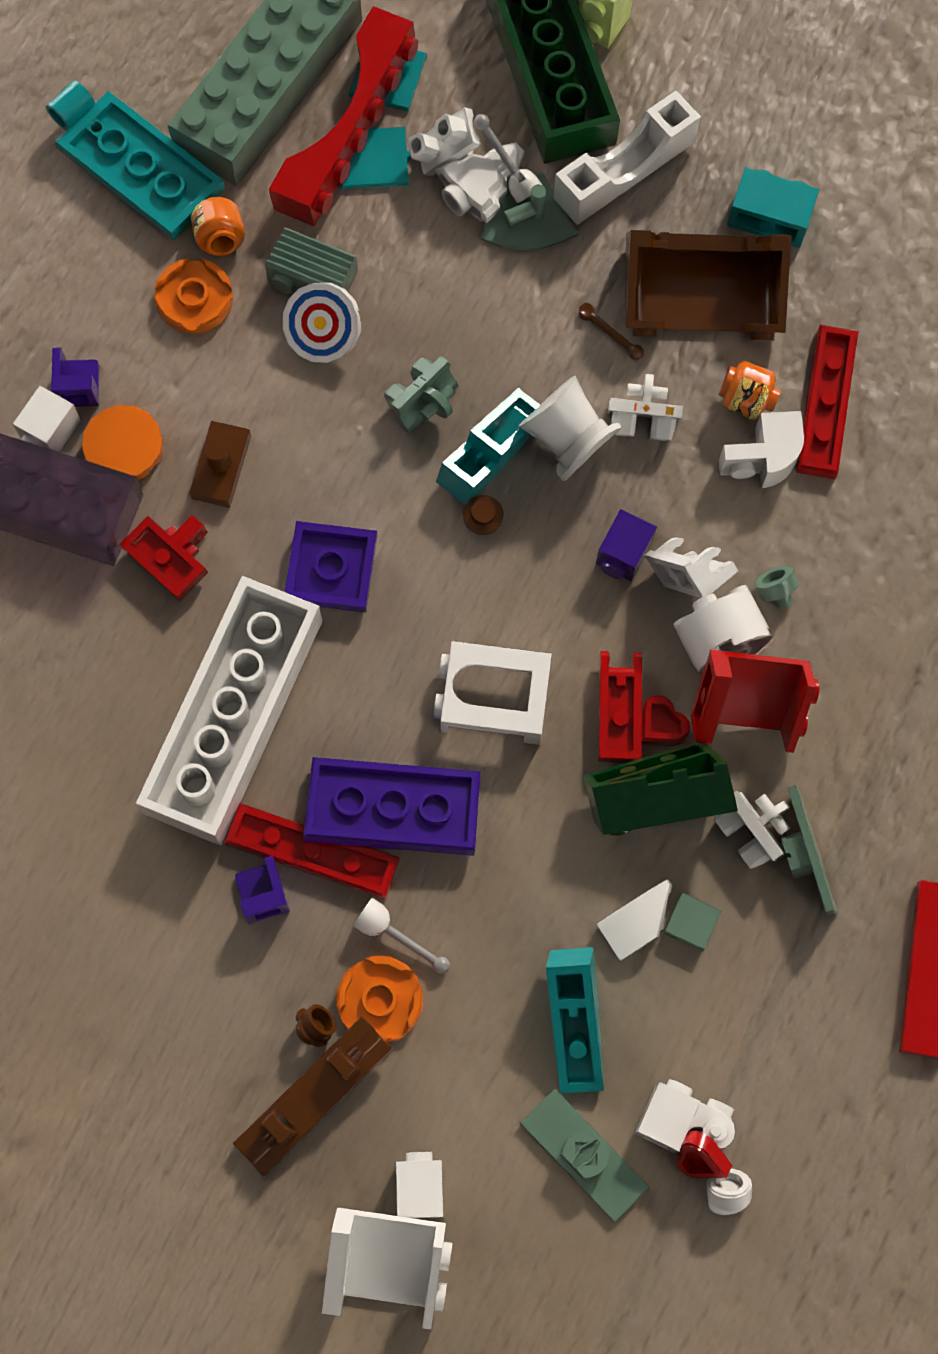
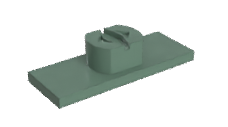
M796 785L788 787L801 829L799 832L781 837L785 853L789 856L787 860L794 879L814 874L825 911L830 916L838 914L802 794Z
M556 1089L520 1123L613 1222H616L649 1188L640 1176Z

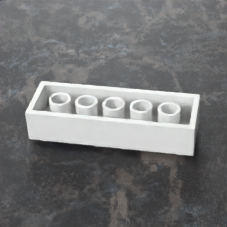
M241 577L137 799L136 805L144 815L219 846L222 845L239 803L243 799L322 624L320 607L318 605L250 578Z

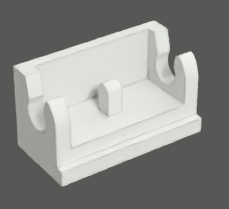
M678 537L669 539L656 551L650 550L645 554L646 559L664 587L699 598L712 594L738 572L737 567L732 561L723 563L712 560L713 557L718 556L721 552V549L717 547H709L699 555L694 551L684 555L674 553L673 550L676 547H680L684 542L682 538Z

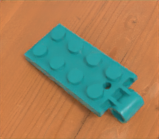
M73 80L45 106L50 117L60 127L67 130L55 141L56 148L173 241L191 224V214L195 206L208 198L218 197L226 189L223 179L110 91H107L95 103L89 91L81 83Z

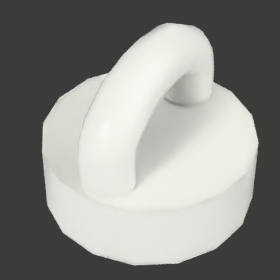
M731 1168L727 1178H708L707 1198L709 1209L719 1215H731L745 1209L752 1199V1183L748 1175L740 1170Z

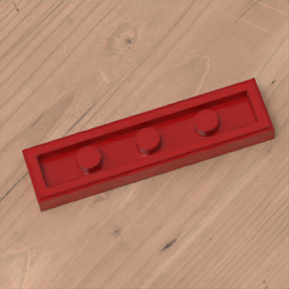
M819 325L803 422L804 443L798 457L796 473L834 480L838 475L859 331Z
M239 803L224 842L227 846L262 858L273 856L276 863L386 900L400 857L371 847L304 842L305 825Z
M920 880L917 882L899 1052L938 1059V883Z

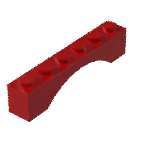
M372 6L356 34L360 58V74L357 89L349 108L339 122L322 139L304 151L286 158L268 189L275 211L314 227L321 214L326 215L333 202V193L339 183L343 184L349 175L350 161L355 152L360 153L365 147L368 129L373 121L378 122L380 120L387 95L390 91L394 92L397 89L404 65L407 61L411 62L414 59L418 49V40L415 39L413 21Z

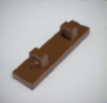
M360 1017L233 1144L262 1176H266L393 1048L364 1017ZM279 1113H281L284 1116V1118L295 1129H291L287 1127L285 1124H283L278 1116Z

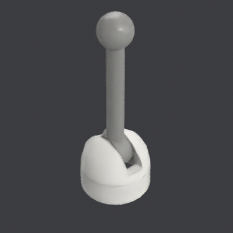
M484 114L477 115L474 119V126L484 132L512 175L508 182L509 190L518 204L531 195V188L534 185H542V183L532 171L517 169L489 127V118Z
M371 898L354 923V928L369 936H376L385 932L431 963L436 973L444 974L449 970L450 963L447 958L436 957L390 926L388 910L383 904Z

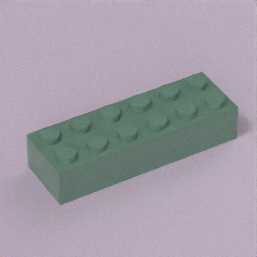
M264 0L168 123L171 140L216 175L237 186L362 22L361 0Z

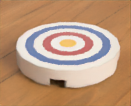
M312 283L299 288L288 299L283 312V331L287 342L299 356L311 362L328 363L342 358L356 346L360 336L361 321L358 313L359 308L356 301L345 289L333 283Z

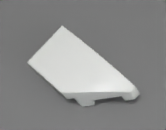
M669 879L648 890L597 923V926L620 961L659 937L660 930H664L665 911L668 896L672 889Z

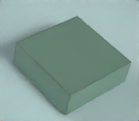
M682 892L664 934L703 952L721 910Z

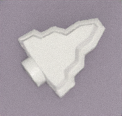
M516 142L502 145L517 169H519L525 151ZM494 148L484 156L470 154L460 161L448 162L435 169L436 174L445 187L441 192L443 200L457 216H462L468 211L480 222L488 223L500 211L499 201L507 194V181L512 174Z

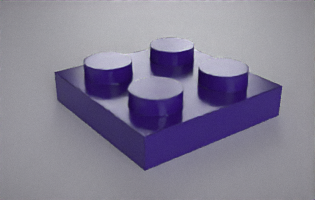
M296 521L285 593L323 608L366 613L378 537L377 531Z

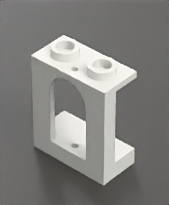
M452 641L450 655L442 654L439 678L446 679L445 693L436 694L433 718L441 719V732L447 733L448 726L521 735L524 736L523 743L540 745L552 654ZM473 666L532 673L527 712L464 703L456 697L453 691L454 678L460 670Z

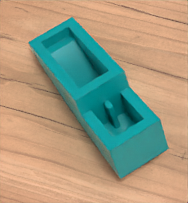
M519 388L470 431L468 439L464 444L442 462L436 483L466 505L470 499L485 489L532 436L518 427V425L538 408L540 404Z

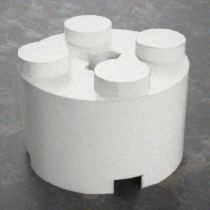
M746 585L731 590L719 599L716 598L715 594H709L698 599L692 605L694 612L680 618L673 624L694 668L701 676L703 675L710 650L758 655L773 642L770 629Z

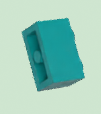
M745 167L727 226L758 236H770L771 234L791 235V246L800 248L820 189L811 187L803 181H791L774 176L766 170H754Z

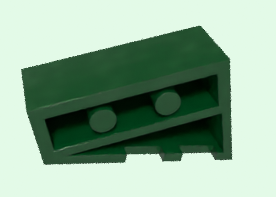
M695 742L583 775L593 820L603 835L618 836L636 829L738 811L728 764L706 743Z

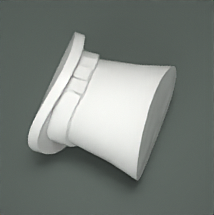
M576 376L563 383L518 425V427L535 437L555 454V458L558 461L556 472L562 481H566L599 447L622 428L619 423L608 426L602 418H598L584 395Z

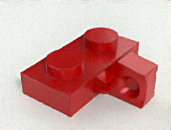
M193 515L178 529L172 525L166 531L147 516L119 543L121 548L179 602L208 574L206 568L194 558L199 552L196 545L205 537L208 531Z

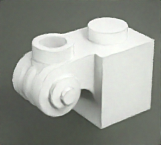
M669 1079L667 1085L658 1082L654 1086L634 1134L672 1153L680 1151L687 1132L690 1129H698L699 1132L709 1136L722 1149L728 1146L734 1139L735 1128L731 1120L734 1109L709 1098L707 1105L691 1097L693 1092L691 1088Z

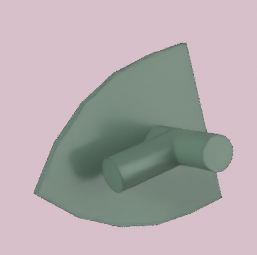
M544 173L536 176L542 185H534L531 188V195L517 204L510 190L499 201L500 211L485 224L481 240L502 248L533 250L560 244L578 236V232L567 213L553 199L554 191Z

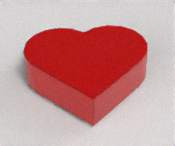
M655 695L648 698L642 708V744L675 746L680 745L686 740L691 728L687 717L680 712H676L671 700L665 696Z
M690 1131L686 1134L675 1159V1163L682 1173L698 1179L727 1178L733 1166L718 1145L709 1136L698 1131Z

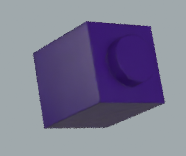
M620 509L598 550L596 564L601 566V570L612 578H625L632 581L654 540L657 526Z

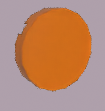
M190 258L178 260L166 267L157 278L155 286L157 311L167 325L179 332L189 334L208 332L219 326L231 311L233 293L230 279L220 266L210 260L201 258L200 261H190Z
M117 405L104 409L91 419L84 430L82 448L88 465L96 474L111 483L129 484L142 480L150 474L149 471L155 465H158L162 459L164 441L158 423L148 412L136 406Z
M371 956L363 959V961L353 965L345 972L337 988L336 1006L342 1023L346 1028L349 1029L360 1017H364L387 1043L403 1038L415 1027L422 1013L423 991L417 976L406 963L391 956Z

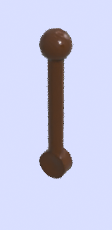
M584 303L579 307V317L582 320H591L627 349L631 359L639 360L644 355L642 346L638 344L633 345L594 313L593 305Z

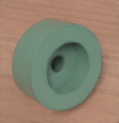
M783 565L772 568L756 579L755 587L763 601H776L779 608H786L794 603L791 593L798 588L799 580L791 566Z

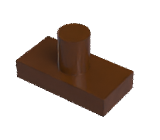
M211 421L189 492L191 499L228 508L231 507L251 439L250 429Z

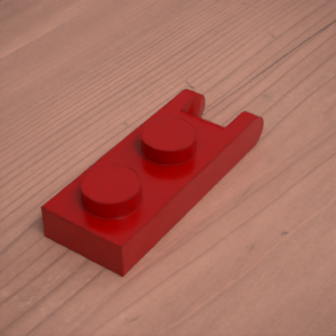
M600 651L598 762L627 763L641 759L642 652H633L632 668L609 667V651Z

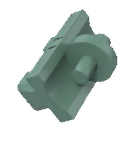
M440 356L435 362L421 357L412 366L410 374L414 382L408 388L399 383L393 384L384 393L387 404L396 414L401 428L408 433L414 430L424 419L428 421L435 413L446 419L453 412L448 400L455 394L454 390L459 385L450 372V362L444 357Z

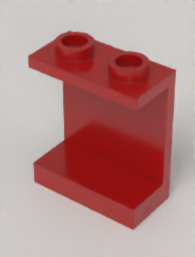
M710 650L690 715L695 742L712 744L718 724L780 730L785 751L794 753L799 737H804L808 727L807 714L810 705L816 704L819 697V680L814 679L810 661Z

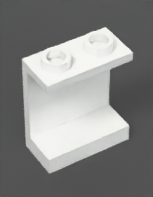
M337 1208L330 1238L322 1314L340 1316L344 1295L425 1307L422 1328L431 1329L434 1311L443 1312L447 1283L438 1282L440 1270L449 1272L452 1243L443 1242L446 1223Z

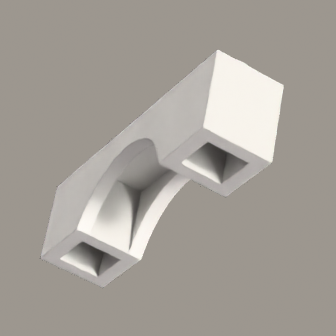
M675 90L649 108L633 132L617 147L598 157H590L585 153L557 172L555 175L553 199L579 225L694 144L701 116Z

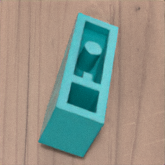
M594 947L550 950L546 974L560 1093L604 1091L599 995Z

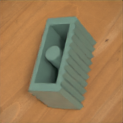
M286 227L283 228V232L265 264L268 281L273 288L284 294L295 293L299 288L312 283H333L348 292L358 272L357 256Z

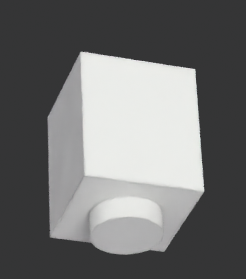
M39 386L14 421L13 426L20 437L19 443L25 449L38 456L43 452L55 459L81 420L74 404Z
M432 1152L406 1153V1161L396 1162L397 1216L406 1218L443 1217L442 1160H433Z

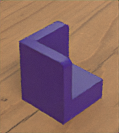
M61 347L52 348V393L74 404L75 407L99 406L100 365L96 359L66 360Z
M273 856L264 858L265 865L242 871L235 875L241 896L240 903L244 917L249 924L290 911Z

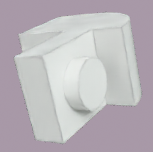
M801 411L761 413L755 428L756 443L723 446L719 458L720 476L732 475L736 479H745L760 473L761 488L777 485L786 479L792 472L804 443Z

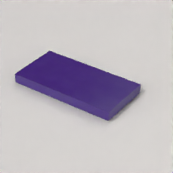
M312 757L304 842L474 856L481 771Z

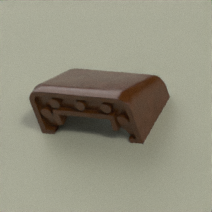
M630 230L626 233L625 328H633V336L656 337L657 329L751 332L750 340L774 341L775 333H786L791 235L771 234L770 236H757V238L756 235L673 234L669 232H660L655 235L650 230Z

